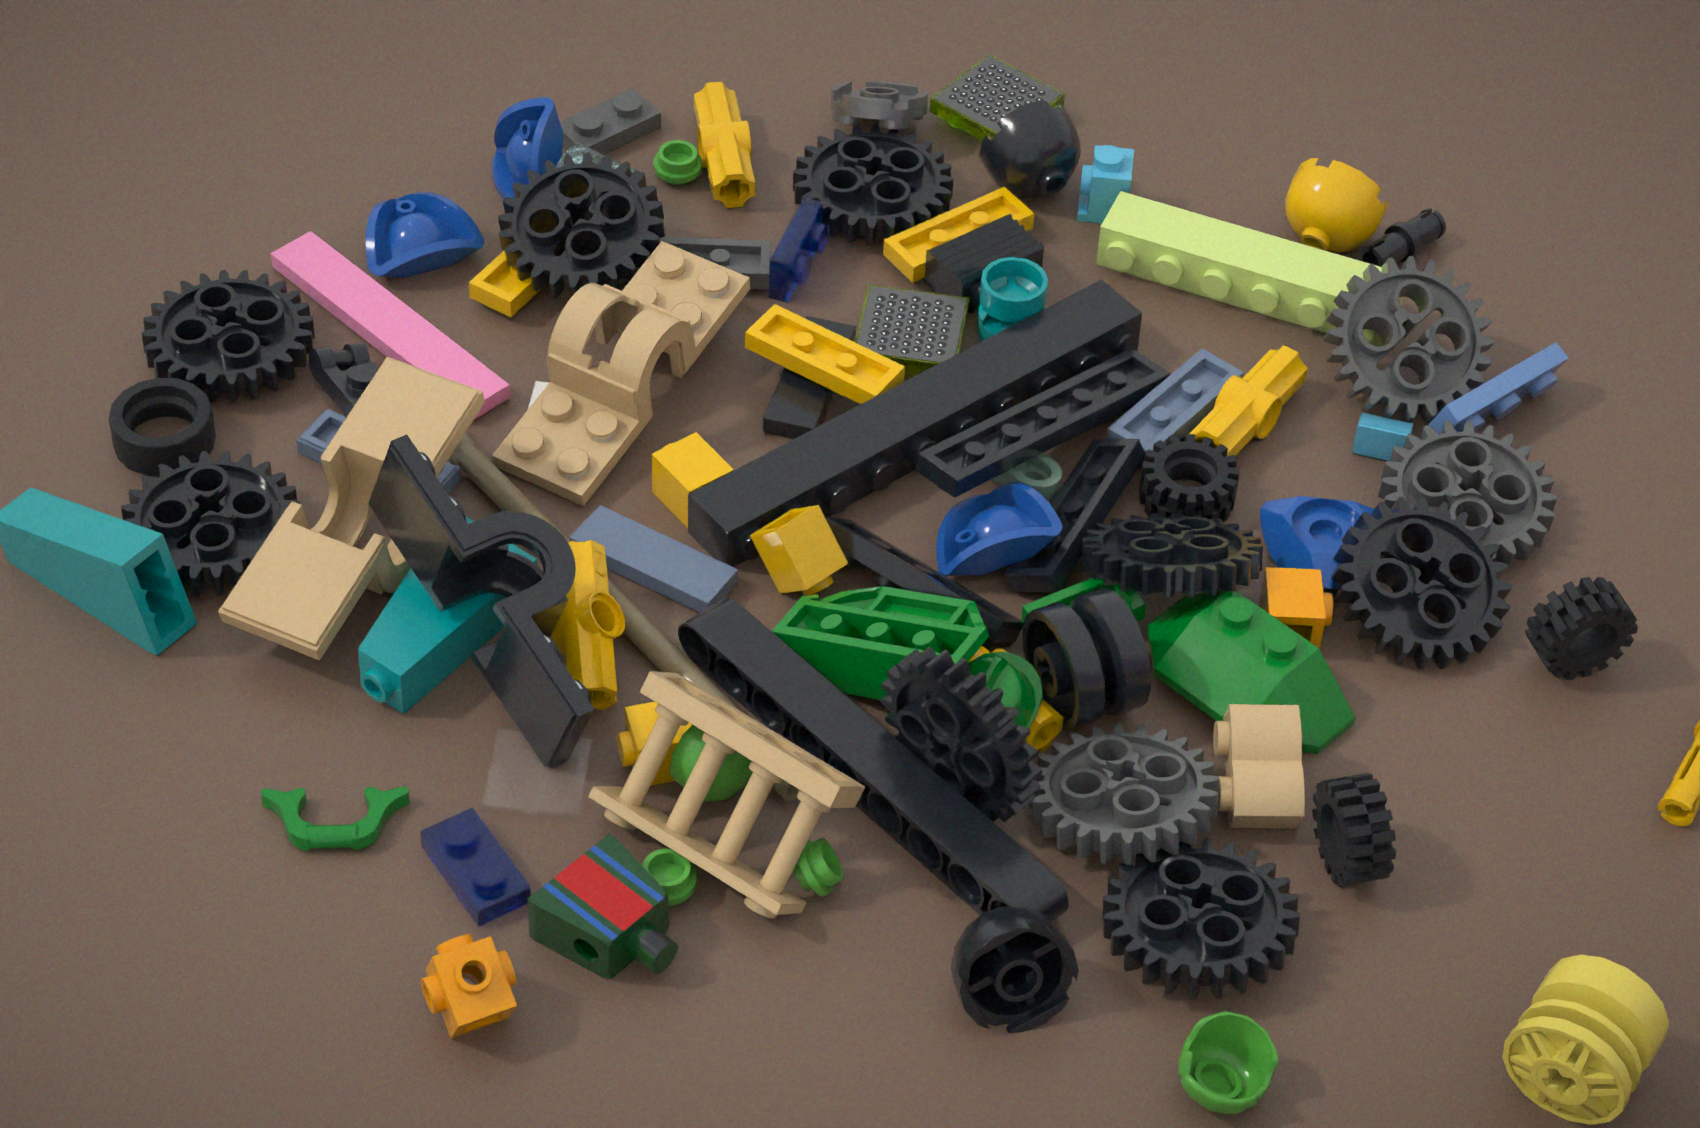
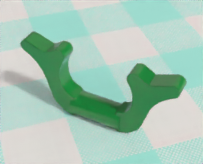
M405 786L387 791L367 787L364 790L365 804L369 810L365 818L350 825H312L310 822H306L299 817L307 804L305 789L296 788L287 793L270 788H264L261 791L262 805L275 812L281 818L289 842L298 849L306 851L311 849L353 848L354 850L366 848L378 839L388 817L396 810L410 803L409 789Z

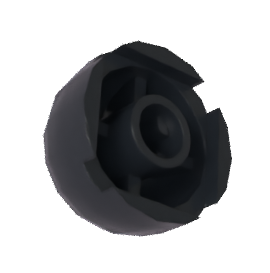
M1036 101L1026 104L1008 113L997 122L1001 131L995 135L993 140L991 141L988 135L983 139L979 156L985 169L1000 188L1005 186L1013 195L1019 198L1041 197L1059 192L1074 173L1081 155L1080 139L1071 118L1061 105L1057 104V108H1051L1047 101Z
M999 907L978 916L966 926L957 940L951 963V972L957 995L968 1015L978 1025L989 1029L987 1023L994 1026L1008 1024L1006 1028L1008 1033L1024 1032L1043 1025L1063 1010L1069 1000L1066 991L1071 985L1073 976L1077 982L1079 972L1074 950L1063 933L1046 915L1025 907Z

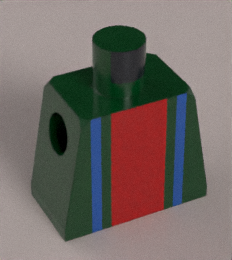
M610 833L527 899L529 936L536 942L602 978H614L635 959L657 974L664 971L677 954L678 944L665 935L669 928V898L665 890L617 838Z

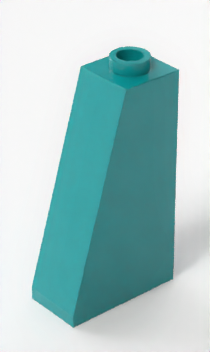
M32 487L0 510V543L9 563L149 653L158 656L197 624L162 533Z
M466 517V522L468 524L475 522L470 518ZM506 544L509 545L508 551L522 555L538 565L535 557L513 544ZM410 568L358 648L361 687L373 700L380 703L385 702L402 714H405L470 658L474 651L480 649L504 628L493 611V606L506 597L495 593H485L440 612Z

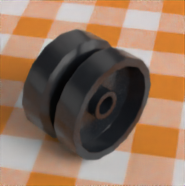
M1108 588L1094 590L1077 596L1071 601L1070 606L1056 602L1034 609L1025 616L1022 629L1025 660L1033 665L1041 679L1043 700L1063 717L1062 729L1070 731L1083 727L1102 718L1103 712L1116 716L1140 708L1148 702L1151 692V666L1147 647L1137 620L1127 603L1114 590Z

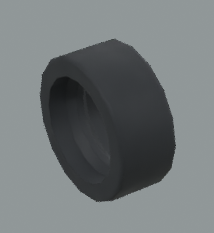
M154 378L138 382L122 391L111 405L108 419L113 447L118 460L132 471L146 476H160L158 467L160 464H165L174 470L179 468V456L184 455L191 463H197L202 451H207L210 454L213 450L216 433L212 407L207 394L195 384L178 378ZM159 417H179L191 422L188 428L166 437H146L133 432L142 423Z

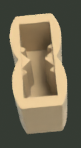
M1229 704L1223 721H1215L1213 732L1215 756H1224L1226 776H1218V811L1226 812L1228 828L1298 829L1305 817V787L1299 705Z

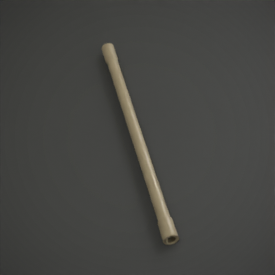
M465 432L448 460L452 464L459 466L502 511L506 509L507 511L523 512L537 516L550 523L564 536L567 542H570L477 448L475 441ZM608 579L609 594L618 602L624 614L625 630L623 633L661 672L678 673L739 710ZM784 780L781 783H774L772 787L785 801L797 798L799 792L798 788Z

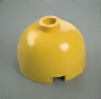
M1310 158L1300 164L1291 181L1285 199V213L1290 226L1304 245L1331 253L1350 252L1368 242L1377 231L1389 207L1387 200L1381 204L1377 198L1381 191L1380 187L1360 170L1332 160L1329 168L1315 166L1319 158Z

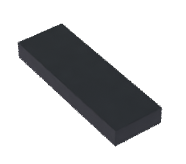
M806 316L805 319L855 342L856 326ZM784 368L763 417V431L797 438L821 425L834 391Z

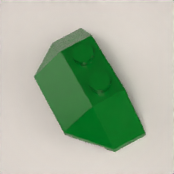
M884 586L842 591L820 599L818 594L801 596L772 630L777 637L841 692L881 700L887 694L881 687V684L889 678L886 674L887 671L917 649L921 653L926 648L931 647L936 655L947 650L954 664L962 658L966 659L968 663L989 637L975 601Z
M1222 589L1217 590V595L1213 596L1206 593L1195 594V597L1183 596L1147 624L1146 633L1149 640L1153 675L1216 721H1223L1229 704L1299 705L1302 751L1319 754L1354 725L1355 715L1320 649L1237 591L1232 592Z

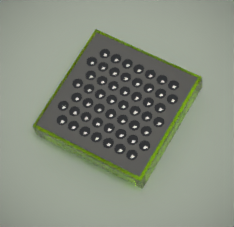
M989 54L931 97L929 112L949 122L951 126L962 129L982 141L986 135L992 141L995 135L1001 131L997 122L1008 113L1036 101H1047L1051 108H1057V104L1064 107L1065 94Z
M868 284L855 343L905 366V373L918 375L960 353L969 310V297Z

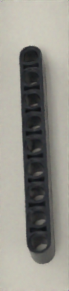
M725 597L679 626L678 636L682 648L702 671L767 728L865 786L856 806L979 915L999 907H1025L1046 915L1053 922L1067 912L1069 907L1067 893L1061 882L1051 871L737 601Z

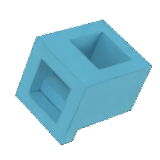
M1095 145L1093 165L1083 164L1077 213L1078 222L1102 224L1120 191L1130 194L1134 149L1118 148L1112 145Z

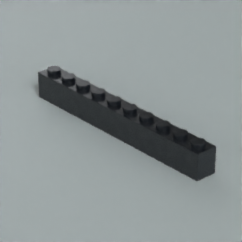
M1101 279L688 494V533L713 558L732 567L746 560L754 559L760 554L750 535L789 510L819 505L824 517L840 513L852 503L875 491L885 489L893 481L914 471L920 452L1131 348L1137 351L1142 312Z

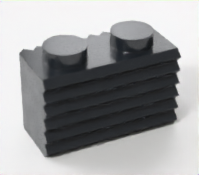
M1008 214L927 250L924 281L938 295L967 298L963 317H965L968 312L973 313L976 308L979 309L982 272L989 263L1000 258L1017 257L1028 259L1037 263L1042 268L1044 247L1042 242L1037 241L1036 236L1032 237L1029 230L1025 231L1024 226L1019 225L1018 220H1013L1012 215Z

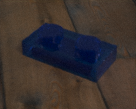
M804 198L770 258L769 298L788 303L797 285H804L811 269L812 257L815 253L821 254L823 252L828 237V225L822 224L823 202Z
M473 807L420 831L422 848L478 927L528 904L527 899L531 896L530 885Z

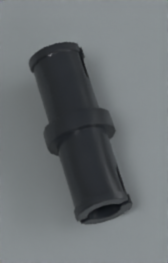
M1427 208L1407 222L1394 223L1385 230L1384 236L1371 244L1363 246L1359 250L1358 260L1382 267L1385 261L1391 257L1396 263L1399 261L1405 262L1409 256L1415 258L1423 246L1435 239H1439L1445 234V220L1438 211L1435 210L1432 213V208Z

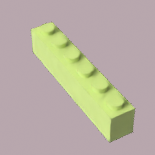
M1120 191L1100 226L1096 265L1324 333H1327L1329 329L1335 328V326L1326 321V317L1332 309H1340L1334 303L1336 296L1341 290L1349 292L1346 287L1349 280L1354 275L1363 279V272L1370 265L1366 262ZM1376 266V267L1379 269V271L1381 272V271H1382V267ZM1399 297L1401 306L1403 305L1404 297ZM1369 329L1363 330V336L1368 343L1377 347L1383 346L1382 339L1378 333Z

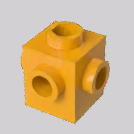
M466 934L445 941L436 947L438 955L432 956L425 969L427 977L421 978V986L431 1013L441 1012L451 1039L508 1019L517 1007L510 988L516 985V976L507 952L505 950L497 952L491 936L474 942L471 934ZM464 979L470 980L474 985L468 984Z

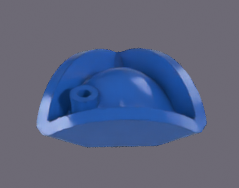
M541 97L518 102L507 108L497 120L494 132L496 153L492 161V177L495 188L503 199L515 198L512 186L514 183L529 186L528 170H533L540 175L545 174L546 160L551 161L557 168L561 167L564 133L555 104L551 98Z
M416 192L377 203L369 215L366 227L365 241L368 269L374 275L382 277L407 278L451 266L483 248L484 239L478 227L459 205L442 195L431 192Z
M1023 483L1002 485L995 488L989 494L969 497L954 505L945 515L940 525L936 545L939 572L945 576L984 575L1031 558L1060 534L1063 528L1062 523L1049 502L1034 488Z
M1305 496L1266 501L1260 508L1264 541L1271 558L1278 568L1321 570L1323 588L1340 589L1343 584L1331 580V575L1339 565L1333 560L1334 555L1343 544L1341 540L1350 526L1354 527V524L1363 512L1371 515L1374 509L1355 501Z

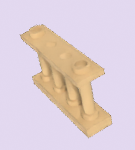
M650 671L640 693L658 703L655 711L659 716L624 787L593 786L588 797L606 808L604 816L611 822L629 830H635L636 828L642 830L745 895L744 904L754 912L775 919L777 915L802 913L807 902L784 889L822 812L829 813L831 808H855L865 786L678 673ZM689 722L704 731L702 740L706 744L670 816L645 802L644 798L680 725L687 726ZM737 751L752 760L749 769L753 773L717 845H714L690 830L726 755L734 754ZM784 780L799 789L797 798L801 802L764 875L738 860L737 857L774 783H781Z

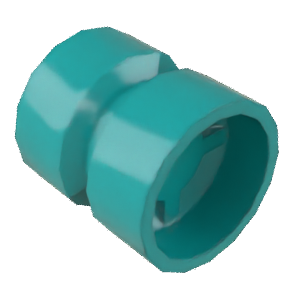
M1007 257L989 263L983 270L977 321V335L980 342L1045 309L1048 278L1046 272L1037 263L1024 258Z

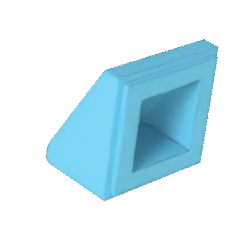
M1362 413L1358 422L1352 453L1390 461L1393 448L1395 446L1404 447L1406 436L1412 433L1414 423Z

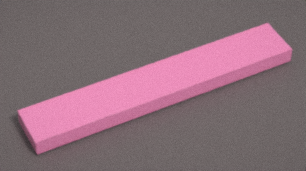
M312 231L271 253L272 267L386 357L388 356L483 391L485 403L474 420L510 398V384Z

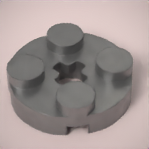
M866 81V87L857 91H852V82L839 83L831 88V109L834 110L833 120L843 124H858L862 122V118L878 119L879 126L882 128L906 129L908 128L909 120H921L927 114L928 92L924 90L917 94V86L897 82Z

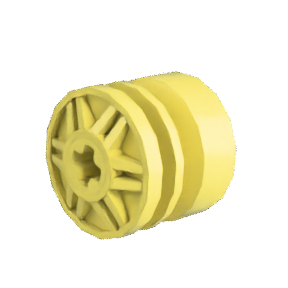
M1581 954L1560 959L1545 976L1533 996L1532 1005L1522 1013L1518 1019L1517 1026L1506 1038L1502 1058L1508 1075L1521 1092L1543 1109L1567 1121L1595 1125L1611 1122L1623 1112L1629 1101L1630 1094L1636 1090L1640 1082L1641 1073L1650 1066L1666 1039L1669 1020L1663 1002L1650 985L1628 968L1602 957Z

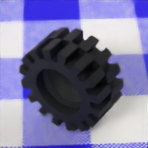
M1186 434L1185 442H1180L1177 435L1168 436L1167 445L1161 440L1157 441L1153 445V451L1147 450L1142 464L1139 501L1141 505L1145 504L1144 512L1149 517L1151 513H1157L1162 517H1170L1173 513H1179L1181 517L1201 515V517L1210 520L1220 518L1225 522L1230 516V510L1233 511L1239 480V468H1236L1237 460L1235 456H1227L1228 448L1222 444L1215 449L1212 448L1213 439L1204 437L1202 443L1195 442V434ZM1189 479L1197 481L1204 486L1189 487L1178 484L1174 480Z
M1590 577L1581 578L1579 586L1576 587L1570 581L1563 585L1564 592L1559 595L1553 590L1546 596L1549 603L1547 605L1538 603L1533 609L1537 616L1529 617L1526 624L1529 629L1525 630L1526 636L1547 670L1554 677L1560 678L1563 675L1566 680H1574L1578 672L1582 677L1590 676L1593 667L1597 666L1600 671L1607 668L1606 660L1610 657L1618 660L1624 654L1620 647H1630L1634 641L1631 634H1635L1638 631V626L1635 623L1637 621L1636 616L1611 581L1607 582L1602 577H1597L1594 582Z
M1363 773L1322 780L1320 783H1317V792L1313 794V802L1317 808L1312 809L1313 819L1317 822V828H1314L1315 839L1319 838L1321 846L1318 848L1320 858L1326 859L1324 867L1327 874H1331V880L1339 886H1346L1390 877L1389 873H1392L1394 870L1392 860L1396 859V850L1392 846V841H1396L1395 830L1390 829L1389 821L1393 820L1391 810H1386L1387 797L1384 791L1380 792L1379 781L1373 779L1372 774Z

